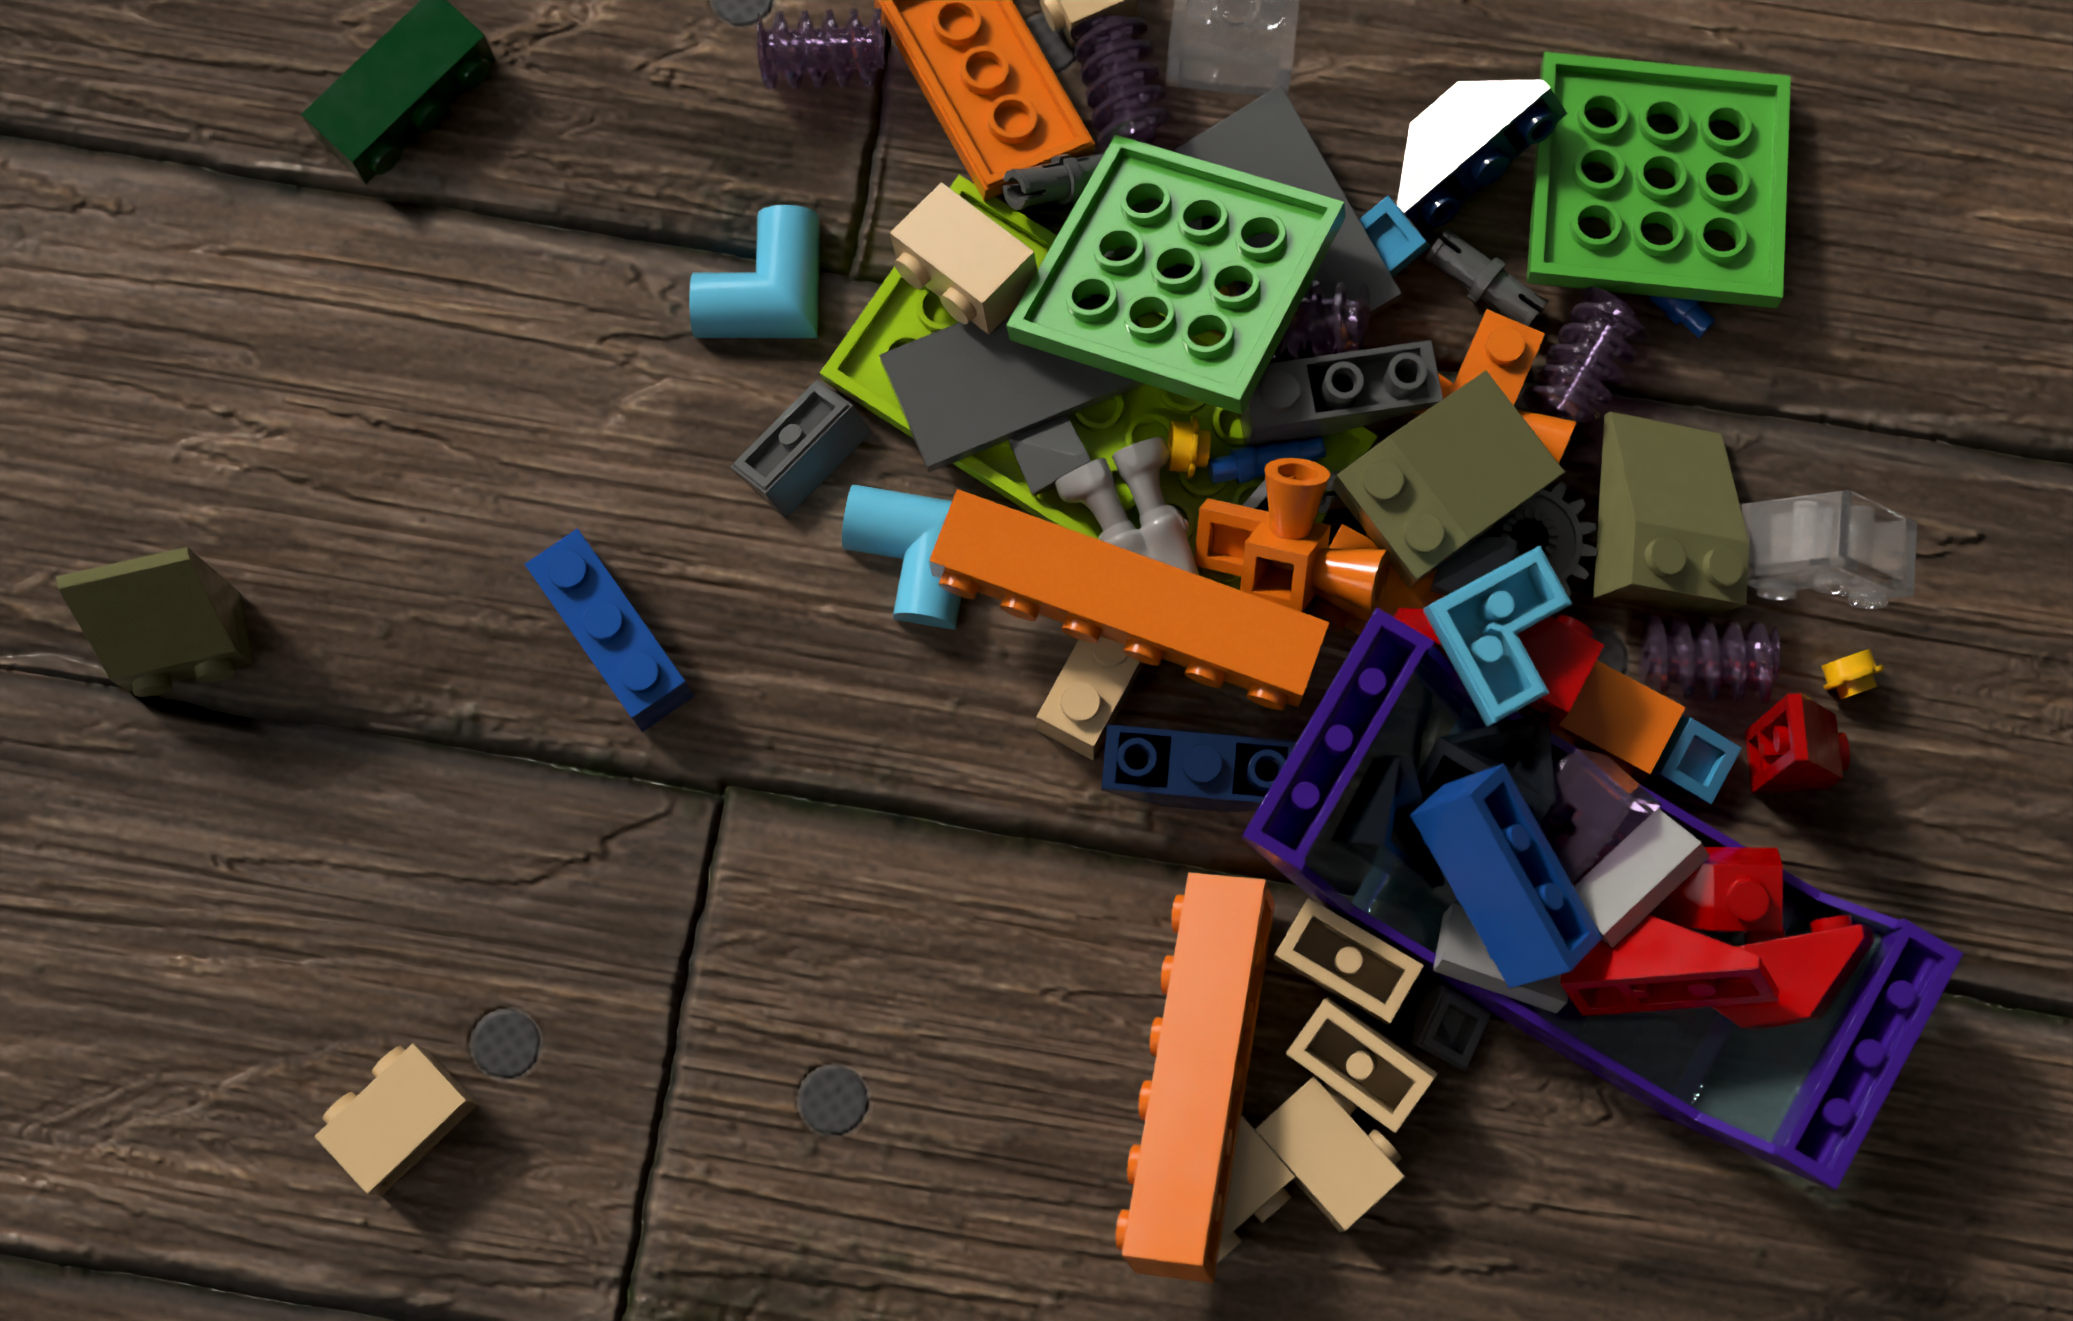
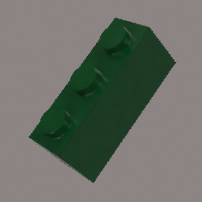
M420 0L304 110L301 116L315 138L361 181L367 184L376 174L382 175L391 170L402 157L403 148L420 132H428L436 127L444 118L447 106L464 90L468 91L476 88L486 78L491 64L496 58L486 36L447 0Z

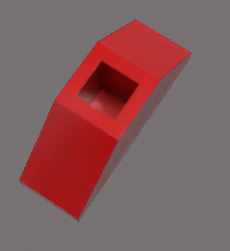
M1843 915L1810 922L1812 933L1786 937L1783 927L1782 931H1752L1745 933L1746 945L1737 946L1736 948L1753 953L1761 958L1779 988V1002L1711 1007L1739 1027L1753 1031L1821 1020L1874 944L1872 928L1863 924L1853 925L1851 915Z

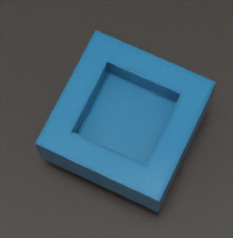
M1389 195L1359 219L1392 277L1430 247Z
M1682 715L1652 773L1696 799L1712 804L1742 747L1693 718Z

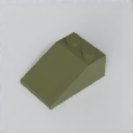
M1486 370L1398 429L1337 474L1331 487L1378 549L1389 550L1391 566L1410 589L1563 475L1565 471Z
M1616 412L1604 414L1593 598L1701 618H1708L1746 605L1749 539L1722 434Z
M188 547L56 576L58 590L109 679L128 692L133 691L135 696L160 695L173 689L172 682L196 677L198 682L225 680L235 675L234 668L253 664L240 592Z

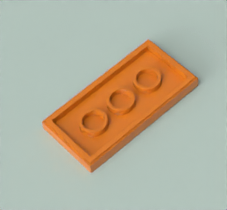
M874 0V7L984 201L1002 194L1004 185L1019 183L1018 181L1007 183L1003 180L1005 173L1011 169H1023L1051 163L1050 159L1052 157L1062 154H1069L1070 158L1094 154L1095 142L1012 0Z

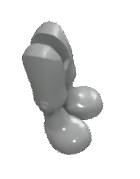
M1163 437L1151 438L1118 450L1112 456L1121 478L1126 482L1140 514V529H1136L1132 521L1128 520L1117 494L1114 478L1106 458L1091 461L1067 473L1055 482L1059 497L1064 502L1071 504L1083 503L1093 512L1103 530L1099 540L1199 575L1186 535L1189 523L1174 506L1165 504L1162 495L1160 469L1170 459V450Z

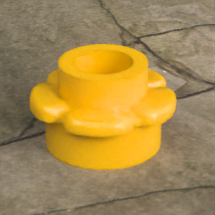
M1191 416L1189 422L1172 420L1168 432L1167 446L1170 450V459L1166 464L1167 471L1184 472L1186 479H1191L1194 476L1196 467L1207 468L1209 461L1211 433L1210 430L1199 429L1198 417Z
M1867 649L1821 665L1827 681L1823 688L1827 691L1836 688L1841 700L1878 687L1873 674L1884 671V664L1877 666L1871 649Z

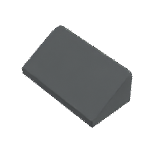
M816 380L730 467L782 516L787 517L868 437L870 428L851 403L819 380Z

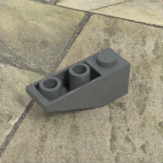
M1428 340L1269 363L1242 415L1239 414L1245 447L1251 445L1255 447L1273 442L1282 443L1296 439L1304 440L1318 436L1325 437L1433 407L1443 400L1432 341Z

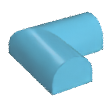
M774 205L758 211L756 272L692 273L689 308L691 330L694 338H818L820 218L816 211L796 205Z
M852 484L843 519L842 547L846 550L903 559L893 620L956 630L961 597L942 589L938 585L940 578L932 576L929 559L952 501Z
M1540 546L1423 609L1425 616L1486 726L1501 720L1549 693L1517 634L1568 607L1572 603Z

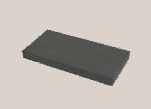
M1281 85L1175 149L1180 154L1344 201L1346 218L1282 338L1294 360L1302 359L1404 298ZM1213 217L1217 224L1219 222V219ZM1260 233L1255 237L1248 238L1245 243L1251 247L1263 248L1274 243L1277 237L1270 233Z
M1093 294L1088 298L1081 299L1076 306L1085 310H1093L1103 306L1109 298L1101 294ZM1014 310L989 335L971 321L968 324L959 322L879 355L881 364L928 473L1008 441V438L1064 415L1069 416L1142 386L1145 383L1011 341L1006 324ZM1137 318L1134 321V324L1141 327L1139 320Z

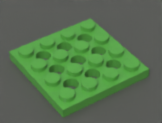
M1544 52L1541 62L1540 80H1544L1552 89L1568 114L1557 123L1554 131L1545 140L1537 143L1535 146L1527 283L1778 308L1783 299L1791 76ZM1592 108L1606 109L1614 115L1617 124L1610 128L1596 127L1586 119L1585 112ZM1653 114L1667 115L1676 122L1678 131L1672 134L1657 133L1648 125L1646 118ZM1715 120L1729 121L1737 127L1740 137L1734 140L1719 139L1710 131L1708 124ZM1590 162L1602 163L1610 168L1614 179L1606 183L1593 182L1583 174L1581 167ZM1652 168L1664 169L1674 177L1676 185L1669 189H1657L1646 181L1644 172ZM1714 174L1728 176L1735 182L1738 192L1728 196L1719 195L1709 188L1706 178ZM1586 217L1599 218L1607 223L1611 234L1602 239L1590 238L1580 230L1578 222ZM1649 223L1661 224L1669 229L1673 236V241L1666 245L1652 244L1642 235L1641 227ZM1712 229L1723 230L1731 235L1736 247L1724 252L1714 250L1706 243L1703 234Z
M1115 135L1006 324L1009 339L1242 415L1346 218L1345 203L1341 200ZM1147 199H1156L1162 202L1160 207L1149 213H1138L1131 209L1134 204L1142 203ZM1205 215L1219 219V222L1214 227L1207 230H1194L1188 227L1191 221L1198 220ZM1260 233H1270L1277 237L1274 243L1263 248L1251 247L1245 243L1248 238L1255 237ZM1120 246H1128L1136 250L1132 256L1122 261H1111L1104 257L1108 251L1115 250ZM1177 263L1187 264L1193 268L1188 275L1178 279H1170L1161 275L1164 269L1173 267ZM1234 281H1243L1251 285V288L1246 293L1236 297L1225 296L1219 292L1222 286L1229 285ZM1093 294H1101L1109 298L1103 306L1093 310H1085L1076 306L1081 299L1088 298ZM1150 312H1159L1166 316V319L1156 327L1142 328L1134 324L1138 317L1147 315ZM1207 330H1216L1225 335L1219 343L1213 346L1204 347L1192 342L1196 335L1202 334Z

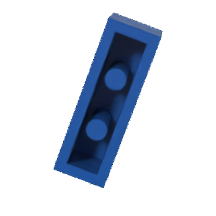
M578 528L524 564L641 732H644L694 697L683 677Z
M1504 764L1444 784L1410 815L1421 833L1423 841L1429 847L1453 889L1456 899L1465 910L1485 945L1490 958L1497 966L1509 988L1570 972L1602 939L1595 923Z

